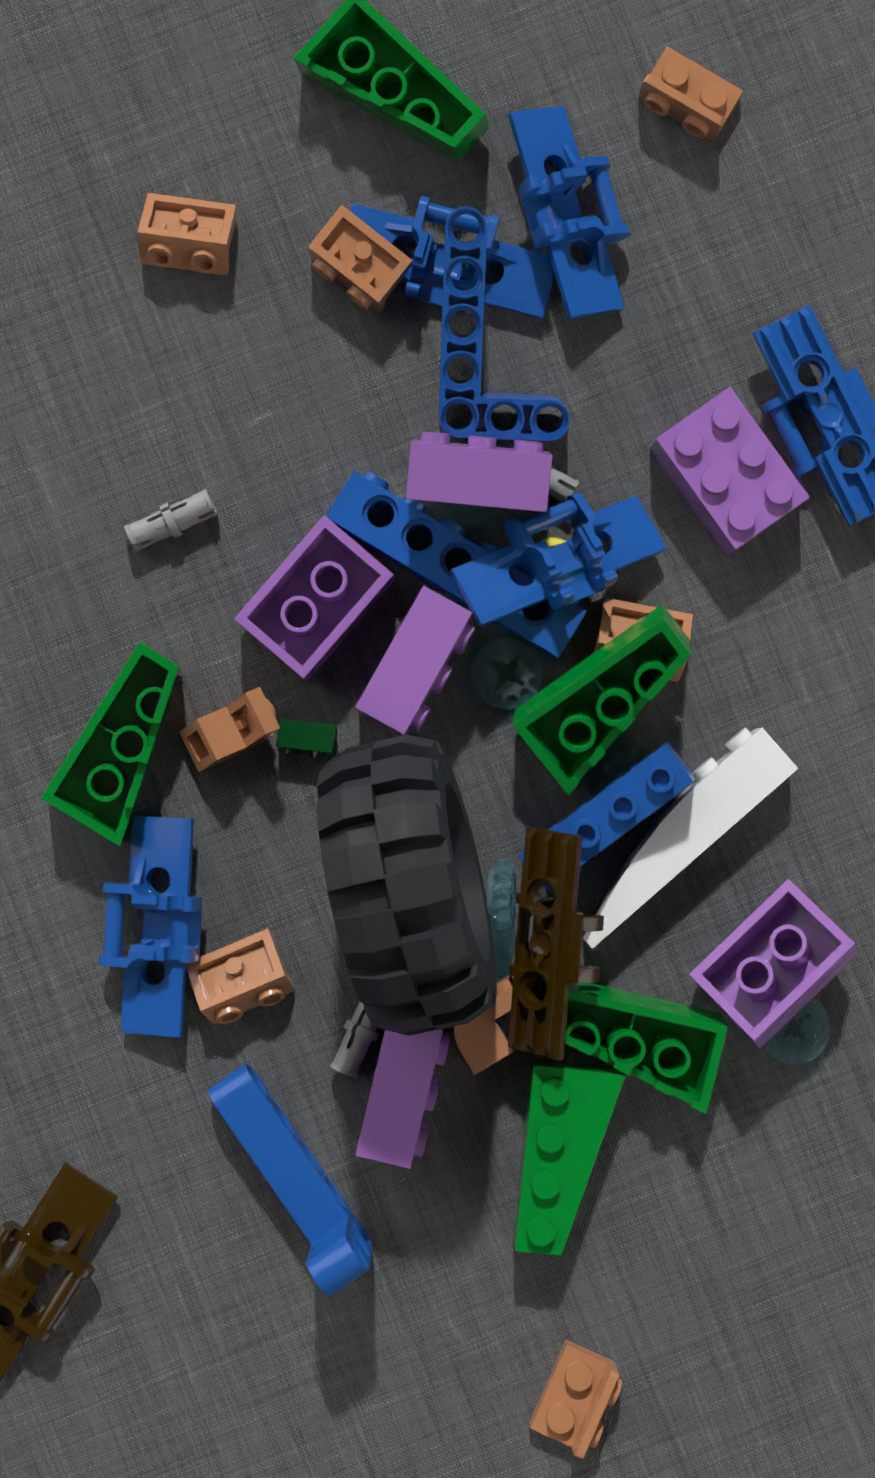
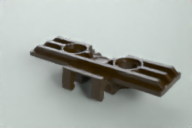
M526 827L521 892H516L515 902L519 903L514 964L509 966V975L514 977L508 1047L556 1060H563L570 982L578 984L599 981L600 967L580 966L583 932L603 931L604 916L583 915L582 911L576 910L582 835ZM546 884L552 887L555 896L546 895ZM540 980H544L547 987V994L543 1001H540L535 996Z
M66 1162L25 1226L22 1227L12 1220L3 1223L0 1228V1305L8 1308L14 1316V1322L11 1323L0 1319V1381L30 1335L43 1342H50L54 1336L55 1330L53 1327L84 1279H90L95 1272L93 1265L80 1256L119 1197ZM57 1221L67 1226L70 1237L66 1244L56 1246L47 1240L45 1229L51 1222ZM54 1263H57L68 1271L39 1314L37 1313L38 1309L32 1306L30 1301Z

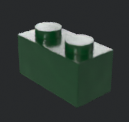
M279 719L280 729H278L276 746L283 748L282 753L299 755V750L310 751V757L327 758V753L334 754L336 725Z

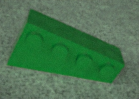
M544 980L539 996L540 1001H543L547 994ZM570 982L565 1044L589 1056L593 1055L611 1064L613 1068L627 1075L631 1074L653 1085L655 1089L670 1097L673 1095L689 1103L692 1108L707 1114L728 1030V1025L721 1013L593 983L576 984Z

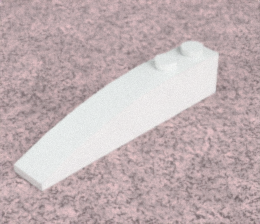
M746 727L743 728L725 744L730 750L717 762L710 757L693 772L696 779L694 783L687 787L654 823L629 856L604 896L595 914L604 916L603 931L586 932L583 938L592 949L798 769L763 727L756 728L751 732Z

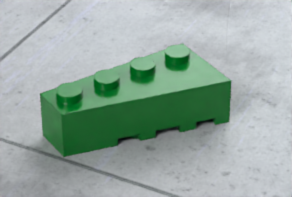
M345 0L293 57L300 73L306 78L458 162L489 130L486 113L366 0Z
M662 604L516 708L513 727L567 795L579 784V780L590 767H594L604 756L605 750L621 732L624 733L633 723L635 716L649 700L652 701L691 656L690 640Z
M139 642L41 796V799L116 845L121 846L181 666L143 642Z
M531 1058L513 1230L515 1251L562 1255L626 1076L625 1073L613 1068V1066Z

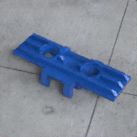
M564 106L510 112L508 114L509 122L526 175V179L521 183L518 192L535 249L544 247L548 249L568 320L621 311L624 309V304L606 244L622 241L628 238L631 232L629 225L623 224L607 171L611 167L608 157L595 156L580 159ZM544 161L554 162L560 168V171L553 172L548 176L544 169ZM585 177H591L605 226L602 225L601 219L597 218V215L582 217L576 197V190L586 182ZM570 245H577L583 249L587 257L586 265L577 264L571 258L569 252Z
M421 196L415 218L412 219L352 203L350 211L392 245L403 239L410 240L416 245L412 267L400 281L407 283L405 296L442 306L444 245L434 242V235L424 231L426 221L445 226L448 216L455 209L430 203L431 198ZM465 214L456 218L452 228L478 234L479 222L472 215ZM491 214L490 218L484 217L487 225L486 262H494L503 270V277L498 283H485L484 304L543 319L555 274L550 256L495 241L500 216ZM459 263L451 271V280L458 288H469L477 280V270L469 263Z
M808 305L752 334L782 394L766 402L761 407L765 415L770 413L797 467L793 470L796 478L819 469L849 527L875 514V404L857 368L855 367L845 373L843 372L811 306ZM806 363L817 366L821 372L820 384L814 387L803 385L797 376L799 366ZM793 402H797L803 412L809 409L822 434L823 440L819 443L822 454L814 459L787 408V405ZM848 444L858 447L861 452L860 464L854 468L842 465L838 459L839 448Z
M577 492L567 496L566 502L548 508L547 512H538L523 519L513 517L506 520L504 529L511 543L510 546L451 569L450 573L477 623L482 627L545 600H548L553 611L606 590L616 583L618 578L617 570L664 552L666 546L637 496L593 512L585 498ZM573 519L571 523L574 529L572 538L552 548H549L546 541L535 543L530 536ZM598 537L607 542L609 547L608 553L605 554L602 548L603 544ZM514 567H522L528 570L532 576V584L521 586L514 583L510 578L509 570Z
M133 816L129 883L103 882L102 892H107L103 955H99L98 965L124 968L121 1033L182 1037L186 963L199 961L203 897L190 896L194 819ZM160 867L164 868L170 876V886L162 894L153 888L151 882L154 871ZM125 894H130L132 896L131 904H133V908H141L144 912L143 934L141 943L131 945L129 954L123 956ZM156 960L164 964L165 977L159 984L153 983L147 976L146 968L149 961Z

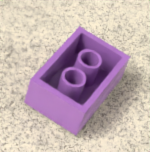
M728 387L657 437L650 448L653 455L726 557L809 498L807 492L731 387Z
M426 431L422 432L421 440L414 439L411 441L406 499L547 512L553 455L550 452L543 451L542 442L514 440L513 449L496 447V438L469 436L468 444L450 443L451 434Z
M323 515L234 620L302 679L308 682L394 583V574Z
M423 585L355 707L357 711L400 736L407 735L410 730L418 734L430 712V707L424 704L431 691L440 694L452 673L453 667L447 665L453 652L462 655L474 634L475 627L469 624L472 612Z
M787 879L689 975L696 985L760 1049L858 955L856 943L798 887Z
M443 1028L410 1036L387 1030L384 1031L355 1156L408 1169L411 1168L413 1156L422 1158L428 1135V1122L423 1121L422 1118L424 1110L433 1112L439 1089V1077L433 1076L435 1064L444 1066L450 1042L449 1033L443 1032Z

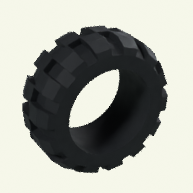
M402 735L346 748L323 766V770L319 772L317 783V817L322 863L332 915L342 953L359 1001L363 1003L367 1017L375 1027L410 1036L468 1024L491 1008L496 1002V959L490 914L477 850L462 795L449 760L438 741L411 735Z

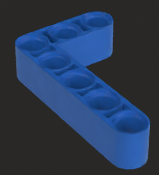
M469 206L458 207L448 216L445 225L439 390L440 426L444 432L456 438L481 436L503 440H557L564 436L570 425L569 412L563 401L558 397L547 394L481 392L487 225L483 215L477 209ZM465 214L472 215L479 222L478 235L473 240L467 242L457 239L452 230L456 218ZM459 263H469L477 270V280L469 288H458L451 280V271ZM460 310L469 311L476 319L473 330L465 335L456 334L449 325L451 316ZM464 357L472 362L474 370L469 378L460 381L450 376L447 368L453 359ZM461 403L470 408L472 416L464 425H454L447 419L446 412L453 404ZM500 405L511 406L517 413L515 421L507 427L497 426L491 420L492 412ZM545 407H555L561 412L559 423L549 429L539 426L536 422L539 411Z
M247 1063L243 1064L209 1088L208 1093L213 1104L311 1243L306 1265L321 1291L330 1298L370 1270L373 1245L366 1230L251 1066Z

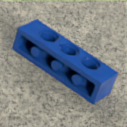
M667 740L548 830L582 835L580 866H582L694 783L695 775ZM524 848L518 855L522 861L524 858ZM549 884L545 885L546 892L552 888Z

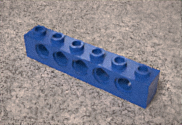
M353 471L326 517L355 541L470 609L450 571L446 568L445 560L450 554L460 552L465 554L470 561H473L499 549L485 541H482L479 546L464 537L467 531L460 525L447 518H443L440 523L425 514L428 507L420 501L406 499V494L403 499H400L388 492L387 489L390 485L379 476L369 471L362 476ZM379 506L389 508L394 514L393 521L386 527L372 525L368 517L374 508ZM422 529L432 536V544L427 549L416 551L409 547L406 540L408 535L414 530ZM522 567L509 570L510 578L514 583L521 586L532 584V576L528 570ZM545 600L543 602L547 607V616L543 620L531 621L524 615L523 610L491 622L552 660L557 661L587 611L579 607L582 600L553 611L548 600Z

